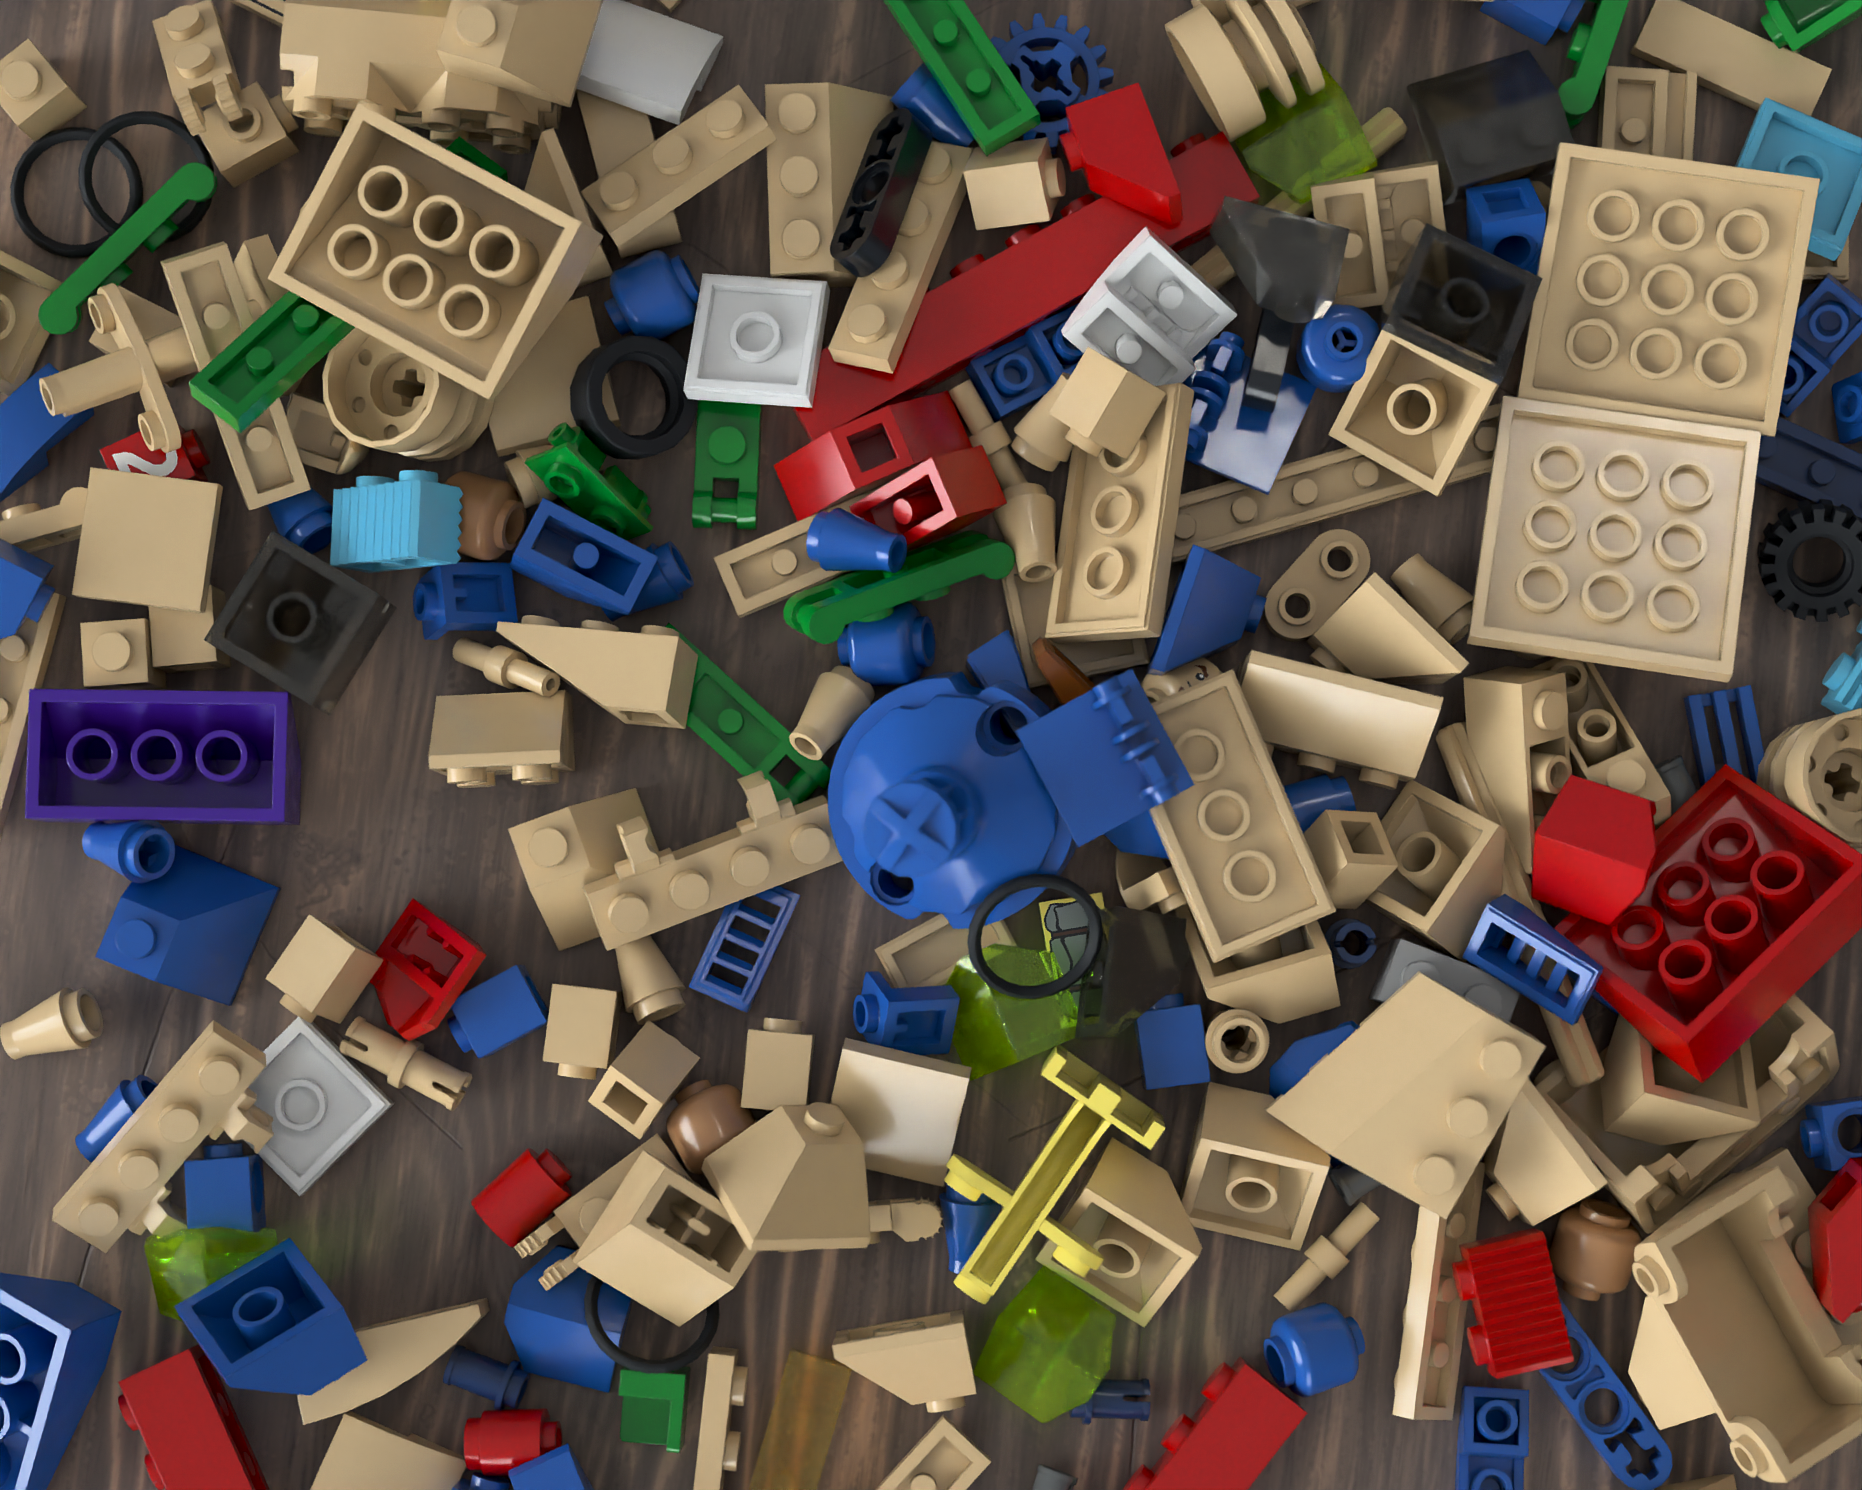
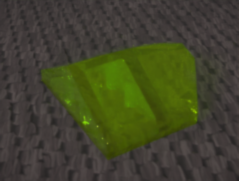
M1319 63L1325 81L1324 89L1309 96L1294 77L1289 78L1297 98V104L1289 109L1283 106L1269 89L1260 93L1259 95L1265 109L1266 122L1234 140L1250 170L1286 192L1289 198L1298 204H1303L1312 199L1310 185L1362 174L1378 166L1377 159L1345 92L1321 63Z
M997 943L982 949L987 965L996 975L1007 982L1036 986L1052 982L1063 976L1052 951L1033 950ZM969 955L959 959L945 984L951 985L960 997L952 1041L962 1065L972 1067L969 1081L1023 1061L1087 1032L1069 988L1055 995L1038 999H1018L1004 995L983 981L976 973Z
M227 1227L181 1229L160 1238L158 1235L147 1237L144 1249L159 1313L183 1322L174 1307L175 1305L278 1245L276 1230L264 1227L260 1229L259 1233Z
M1043 1265L998 1316L973 1373L1039 1422L1046 1424L1056 1419V1417L1089 1402L1099 1384L1110 1370L1116 1315Z

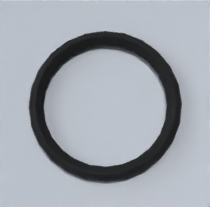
M134 111L119 115L106 122L91 136L81 156L78 169L79 188L86 208L93 219L106 232L113 235L122 225L108 216L97 201L92 186V168L102 144L121 129L137 124H153L167 128L179 135L190 145L199 163L206 165L214 172L207 148L198 135L192 137L186 124L172 116L155 111ZM212 198L204 202H197L192 212L182 222L177 224L179 229L165 243L176 241L190 233L204 218L211 205Z
M68 127L50 132L34 142L23 153L14 169L10 190L11 205L15 219L30 240L52 254L68 258L89 257L112 234L109 233L97 241L80 245L56 242L45 236L35 227L26 210L24 184L27 173L34 161L47 149L69 140L89 141L97 130L86 127ZM110 136L102 146L110 150L120 160L126 170L130 185V198L127 210L119 223L123 225L142 205L143 182L138 165L130 152L117 139Z
M1031 874L1017 877L1000 885L987 895L976 909L969 926L967 940L969 958L976 973L983 981L1001 994L1018 999H1038L1052 996L1075 984L1094 964L1101 948L1103 935L1101 914L1095 901L1084 888L1067 878L1053 874ZM1048 887L1063 891L1082 906L1088 918L1090 931L1088 945L1078 963L1062 977L1036 986L1014 984L996 975L987 965L981 948L982 929L989 914L1001 901L1020 890Z
M592 1275L588 1282L584 1298V1310L590 1334L607 1356L630 1370L643 1373H667L681 1369L701 1356L709 1347L717 1332L720 1318L719 1299L706 1308L707 1315L704 1328L699 1338L689 1349L677 1356L663 1360H647L635 1357L621 1350L613 1343L602 1328L598 1316L597 1301L604 1281Z

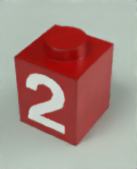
M179 424L181 447L169 453H164L161 448L151 451L145 444L140 431L100 449L108 470L208 482L202 467L210 464V459L196 431L192 429L186 432Z

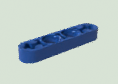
M1560 1299L1568 1336L1573 1337L1580 1347V1357L1578 1363L1568 1371L1558 1372L1548 1367L1539 1369V1373L1612 1473L1620 1481L1636 1490H1653L1661 1486L1669 1478L1673 1467L1672 1454L1668 1445ZM1599 1388L1612 1390L1619 1404L1617 1415L1606 1424L1590 1422L1584 1411L1587 1396ZM1633 1418L1638 1425L1626 1430L1635 1444L1644 1450L1652 1447L1655 1450L1648 1458L1652 1470L1645 1475L1637 1469L1627 1472L1625 1467L1630 1464L1632 1458L1622 1442L1615 1438L1609 1447L1604 1443V1439L1622 1433Z

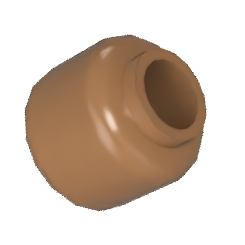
M459 471L446 480L444 484L460 487L464 494L459 499L463 508L458 512L462 518L461 523L458 525L462 532L457 538L462 545L457 550L458 554L480 560H495L507 550H512L518 545L525 530L527 512L512 484L500 479L466 471Z
M701 1080L687 1086L676 1095L675 1100L678 1106L668 1116L666 1128L682 1161L691 1173L705 1175L701 1169L704 1159L757 1122L750 1108L741 1107L742 1093L737 1087L729 1084L712 1086L709 1080Z
M1584 1199L1580 1206L1567 1208L1561 1213L1549 1251V1258L1552 1263L1553 1273L1564 1281L1562 1288L1570 1295L1588 1301H1598L1601 1293L1612 1294L1626 1289L1631 1277L1632 1265L1635 1263L1634 1250L1641 1243V1235L1637 1228L1630 1223L1632 1216L1623 1208L1601 1200Z

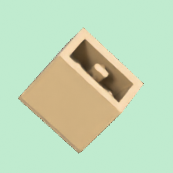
M557 690L551 697H546L536 692L436 696L429 749V769L447 776V783L457 784L459 788L496 786L495 775L512 774V780L521 781L522 785L559 783V772L575 771L572 695L566 690Z
M643 1150L572 1262L680 1327L732 1290L757 1251H749L717 1195Z

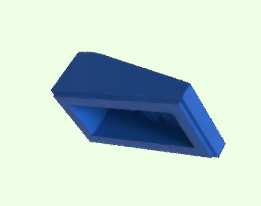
M1009 630L1002 632L968 654L966 667L980 688L986 689L1002 680H1009L1031 692L1014 638L1010 635ZM1014 707L1003 708L1000 714L1001 721L1014 739H1019L1015 731L1027 725L1025 716Z
M780 886L754 895L781 907L776 919L743 905L744 899L725 906L688 987L741 1011L750 1012L801 895ZM736 916L770 930L766 941L763 942L732 928ZM729 940L758 953L759 956L755 965L722 952L725 941ZM717 963L748 977L744 989L712 976L711 973L715 964Z
M1506 894L1487 903L1462 956L1465 960L1571 1025L1578 1022L1604 969L1534 912ZM1507 932L1516 936L1509 950L1502 945ZM1527 944L1536 949L1529 965L1520 960ZM1547 957H1550L1557 962L1548 981H1546L1539 974ZM1568 969L1578 974L1579 977L1567 998L1559 991V988Z

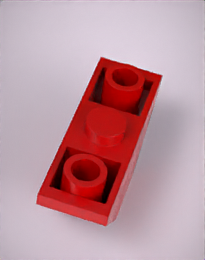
M944 391L888 405L834 428L773 466L797 521H800L887 484L931 457L970 448L972 445L949 392Z
M1862 1157L1850 1158L1808 1207L1814 1293L1819 1302L1842 1323L1852 1313L1862 1311Z

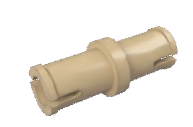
M361 1016L354 1019L345 1033L351 1039L349 1041L344 1039L340 1044L339 1053L345 1056L349 1055L387 1075L388 1084L398 1089L406 1085L441 1103L450 1111H454L465 1096L466 1091L462 1090V1087L467 1088L471 1083L472 1074L467 1071L463 1072L423 1051V1043L416 1039L405 1042L367 1022Z

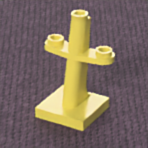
M1056 1043L1043 1062L1041 1075L1076 1098V1100L1015 1191L957 1154H953L946 1164L950 1171L944 1178V1181L954 1190L974 1202L983 1193L1004 1206L953 1281L964 1293L982 1304H986L990 1297L995 1294L1037 1230L1058 1245L1052 1254L1053 1257L1074 1273L1085 1277L1090 1268L1098 1270L1105 1259L1103 1255L1048 1214L1097 1141L1111 1124L1150 1150L1165 1130L1163 1116L1058 1043Z

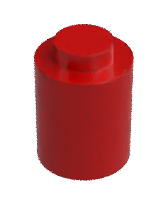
M527 1148L471 1200V1204L487 1226L503 1242L514 1248L572 1195L566 1182L573 1176L564 1163L548 1148L540 1155L533 1149Z

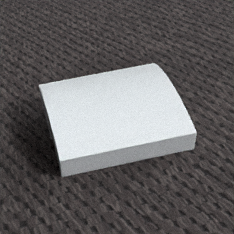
M603 0L576 89L679 125L696 90H702L722 47L724 36L623 0Z
M1145 226L1097 279L1075 308L1061 331L1063 336L1081 352L1084 353L1087 347H1090L1154 386L1183 383L1196 370L1192 359L1237 316V312L1233 304Z

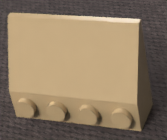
M358 103L267 279L484 398L493 401L573 295L603 235L581 221Z

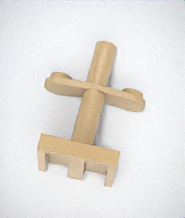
M268 234L244 241L234 261L253 322L289 291L267 279L278 259ZM114 283L99 287L97 295L88 298L89 313L97 331L101 335L111 332L120 350L41 378L39 386L43 401L52 416L63 413L64 417L139 392L146 411L138 415V424L145 444L151 451L161 448L164 453H169L181 447V434L162 383L198 371L184 328L181 326L144 340L119 288ZM305 374L282 394L280 398L295 392Z

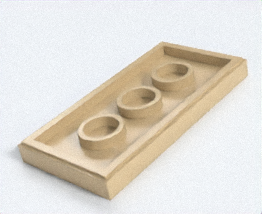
M1183 383L1156 386L1166 392V395L1127 460L1106 448L1102 449L1097 458L1073 445L1056 557L1057 572H1055L1053 578L1045 638L1057 644L1161 637L1194 390Z
M1233 669L1151 703L1195 785L1149 809V813L1212 961L1216 963L1336 912Z

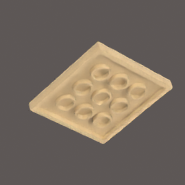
M1560 142L1558 144L1546 215L1545 235L1538 263L1516 397L1760 431L1762 436L1775 437L1820 179Z
M1503 396L1500 406L1467 644L1728 683L1733 675L1761 432Z

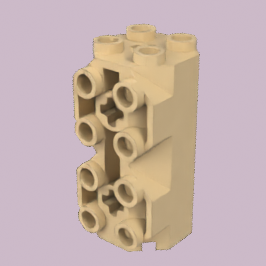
M451 0L285 1L280 44V69L291 70L294 73V87L281 86L282 102L291 115L304 119L303 130L307 133L325 137L341 136L342 129L346 128L357 104L360 103L406 129L420 127L430 130L429 141L441 147L447 148L460 136L467 142L468 140L493 143L492 148L500 152L525 154L530 152L531 140L540 139L541 132L545 131L546 128L551 129L554 127V129H559L562 105L447 72L436 48Z

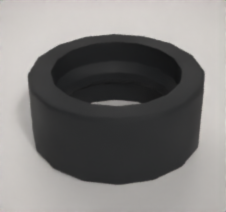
M630 335L595 348L578 365L570 386V410L576 425L584 431L585 435L604 454L615 459L639 460L674 448L691 430L698 411V400L687 399L683 391L688 362L673 346L653 336ZM624 361H640L648 365L659 377L665 392V413L663 419L654 431L644 435H628L620 431L608 418L602 403V384L606 374L616 364Z

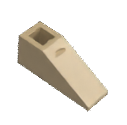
M535 615L523 616L521 623L498 621L496 631L516 648L546 669L557 673L563 681L625 724L686 728L698 655L679 637L680 634L677 631L662 626L645 625L641 627V633L620 632L619 628L613 624L595 620L582 621L580 628L560 627V624L553 619Z
M1556 657L1531 668L1565 672L1572 775L1655 801L1656 814L1653 815L1656 831L1671 817V794L1592 662Z
M1506 666L1463 678L1467 741L1525 873L1533 874L1535 832L1568 778L1572 775L1565 672Z

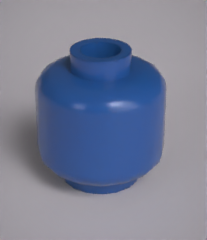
M653 250L611 274L610 289L613 297L605 301L604 305L613 324L622 336L632 331L635 336H653L662 340L695 321L696 303H698L700 289L680 255L670 258L663 251Z
M1335 304L1320 309L1308 320L1297 342L1296 360L1302 375L1313 386L1323 391L1332 393L1350 391L1354 383L1360 380L1365 373L1366 360L1380 334L1378 324L1367 312L1353 305ZM1332 339H1336L1338 343L1336 348L1333 346ZM1343 348L1351 349L1350 352H1341Z
M905 602L894 606V613L884 619L873 622H860L857 620L849 623L848 628H844L843 633L837 639L838 655L843 666H850L858 678L870 683L871 686L909 684L921 678L925 667L933 665L935 658L933 624L928 616H921L919 610L912 603Z
M1321 1302L1276 1319L1271 1327L1270 1338L1264 1340L1263 1349L1267 1367L1277 1385L1281 1388L1288 1387L1293 1393L1301 1397H1310L1344 1385L1355 1378L1359 1368L1358 1355L1364 1353L1365 1341L1362 1331L1353 1317L1345 1318L1336 1307L1326 1302Z

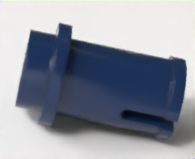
M1345 918L1338 920L1329 926L1324 935L1332 954L1333 964L1340 968L1354 969L1361 967L1374 955L1377 945H1374V938H1376L1374 931L1357 919ZM1349 932L1354 933L1359 939V949L1354 955L1349 954L1344 947L1340 946V941H1343Z
M460 1344L453 1350L443 1375V1383L447 1385L452 1384L495 1402V1409L500 1411L506 1406L513 1409L518 1408L530 1380V1372L521 1369V1362L513 1360L509 1365L468 1350Z
M1083 1372L1082 1378H1070L1068 1392L1070 1418H1081L1083 1425H1090L1092 1418L1140 1419L1141 1421H1148L1151 1402L1124 1401L1123 1397L1146 1398V1396H1150L1149 1379H1092L1090 1372Z

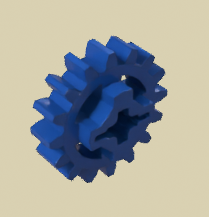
M1036 13L1033 17L1032 29L1024 31L1023 27L1014 20L1009 23L1010 41L1008 43L995 36L990 41L1039 112L1040 118L1057 116L1061 119L1054 122H1041L1040 125L1022 135L1023 141L1048 137L1051 154H1056L1059 135L1069 132L1065 108L1108 93L1099 88L1112 84L1114 73L1111 68H1098V65L1105 59L1107 50L1104 44L1090 49L1086 46L1090 34V29L1087 26H1083L1073 35L1067 32V16L1060 15L1054 28L1045 27L1041 13ZM1039 46L1054 47L1053 50L1036 52L1030 50ZM1078 63L1082 67L1087 80L1086 96L1082 95L1081 88L1072 82V75ZM1049 76L1057 79L1055 90L1048 86L1040 93L1034 90L1035 78L1042 82Z

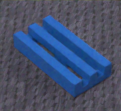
M1751 685L1684 697L1700 787L1716 773L1703 707L1713 706L1724 765L1727 764L1742 774L1729 708L1730 702H1735L1750 780L1756 784L1758 767L1764 757V750Z

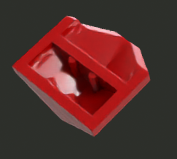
M1570 775L1535 832L1531 898L1603 924L1615 926L1622 919V914L1645 891L1657 855L1653 815L1656 814L1655 801L1576 775Z
M414 898L375 952L384 961L369 982L375 987L387 1024L408 1041L436 1029L487 956L479 943Z

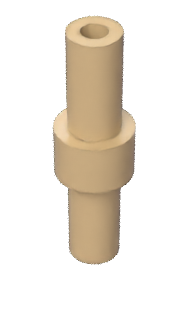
M969 379L948 391L973 435L969 437L972 447L983 445L1003 491L1013 485L1028 483L1008 448V445L1012 443L1011 438L1001 421L994 423L971 380Z
M461 638L454 645L453 657L457 662L483 671L488 681L508 689L521 686L543 696L551 697L560 686V677L557 673L528 662V658L524 653L504 645L491 648L468 638Z
M1360 1202L1327 1238L1320 1235L1304 1252L1308 1259L1273 1296L1291 1313L1294 1312L1327 1276L1333 1280L1350 1262L1345 1256L1371 1230L1380 1218L1364 1203Z

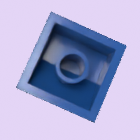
M291 1238L286 1239L174 1306L180 1318L229 1388L311 1396L368 1361L343 1306Z

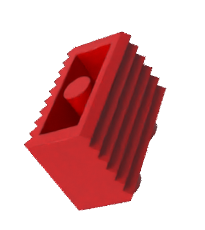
M1532 1228L1460 1244L1459 1249L1462 1261L1453 1262L1452 1271L1460 1300H1472L1477 1325L1467 1327V1336L1476 1366L1486 1364L1488 1373L1499 1379L1574 1362L1544 1232Z

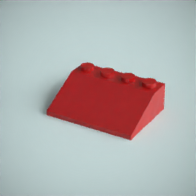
M1727 764L1715 773L1655 831L1657 855L1646 889L1622 914V919L1615 926L1606 925L1571 912L1554 928L1604 968L1594 989L1657 1050L1701 1083H1704L1862 928V854Z

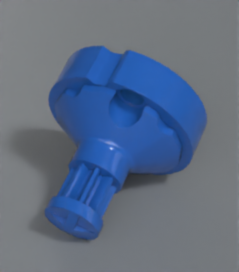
M962 671L930 675L906 684L877 700L859 716L842 740L832 765L828 785V813L832 835L838 852L854 879L872 898L891 912L907 920L915 919L925 911L937 912L947 918L953 929H968L976 909L987 895L1000 885L1017 877L1031 874H1053L1060 876L1072 859L1077 848L1073 837L1020 739L1008 736L1000 725V714L1004 707H1014L1020 710L1025 716L1027 724L1052 711L1037 696L1009 680H1002L986 689L974 687L968 682ZM890 872L897 876L911 877L914 888L906 890L898 887L893 882ZM1048 887L1024 889L1008 896L993 909L984 926L1001 921L1017 913L1035 900Z

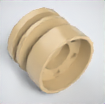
M1224 0L1230 21L1223 25L1220 24L1206 6L1199 4L1165 24V31L1187 78L1215 126L1220 132H1224L1229 143L1266 122L1265 109L1259 92L1268 88L1274 97L1287 109L1297 104V98L1288 77L1290 74L1293 75L1297 83L1309 96L1325 88V81L1316 58L1314 41L1291 0H1252L1254 4L1252 8L1246 0Z
M356 327L329 351L322 374L323 401L331 421L349 440L371 448L398 453L426 462L449 460L471 448L486 429L495 399L490 401Z
M1861 708L1788 727L1769 743L1764 757L1759 764L1756 782L1758 786L1854 849L1862 847Z

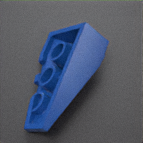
M0 1273V1490H47L106 1368L122 1311L74 1283Z

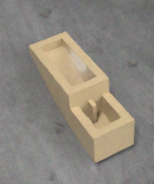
M479 1299L366 1325L355 1330V1334L368 1361L311 1396L297 1395L303 1425L339 1415L385 1395L422 1372L462 1340L490 1311L488 1299Z

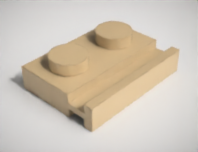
M1607 66L1600 85L1597 147L1693 161L1698 72L1688 71L1684 74L1669 73V70Z

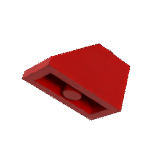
M1139 82L1065 108L1069 132L1059 135L1062 149L1071 172L1079 169L1083 170L1090 191L1169 224L1183 221L1181 192Z
M978 445L931 457L852 504L849 508L852 514L889 532L903 535L907 541L908 552L969 526L1006 505L1007 501L983 445Z

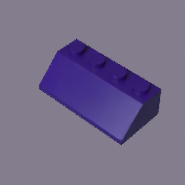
M29 689L26 819L43 822L116 823L152 820L161 824L300 825L301 756L291 693Z

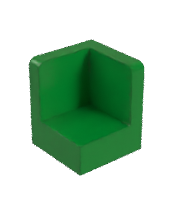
M624 1366L622 1367L618 1395L623 1396L620 1439L622 1441L667 1445L666 1452L680 1453L685 1442L691 1367H683L667 1373H643L630 1370Z

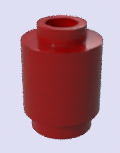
M547 1408L508 1409L501 1411L484 1410L481 1417H469L465 1424L464 1457L467 1469L482 1470L484 1476H509L510 1469L562 1446L560 1421H551Z

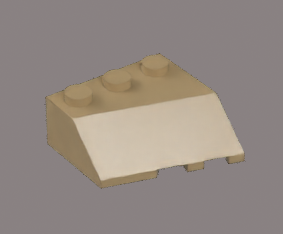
M1418 971L1362 1021L1360 1027L1329 1055H1324L1309 1069L1310 1072L1284 1095L1281 1094L1265 1108V1111L1335 1158L1442 1218L1447 1219L1546 1046L1530 1033Z

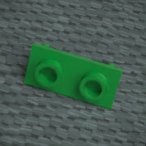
M566 422L559 424L548 436V441L553 445L552 449L531 456L524 462L545 483L546 487L564 501L578 516L624 540H629L652 531L653 526L646 520L651 513V507L647 504L648 495L643 490H640L616 465L606 468L602 476L598 471L606 455L585 435L579 426L571 428Z

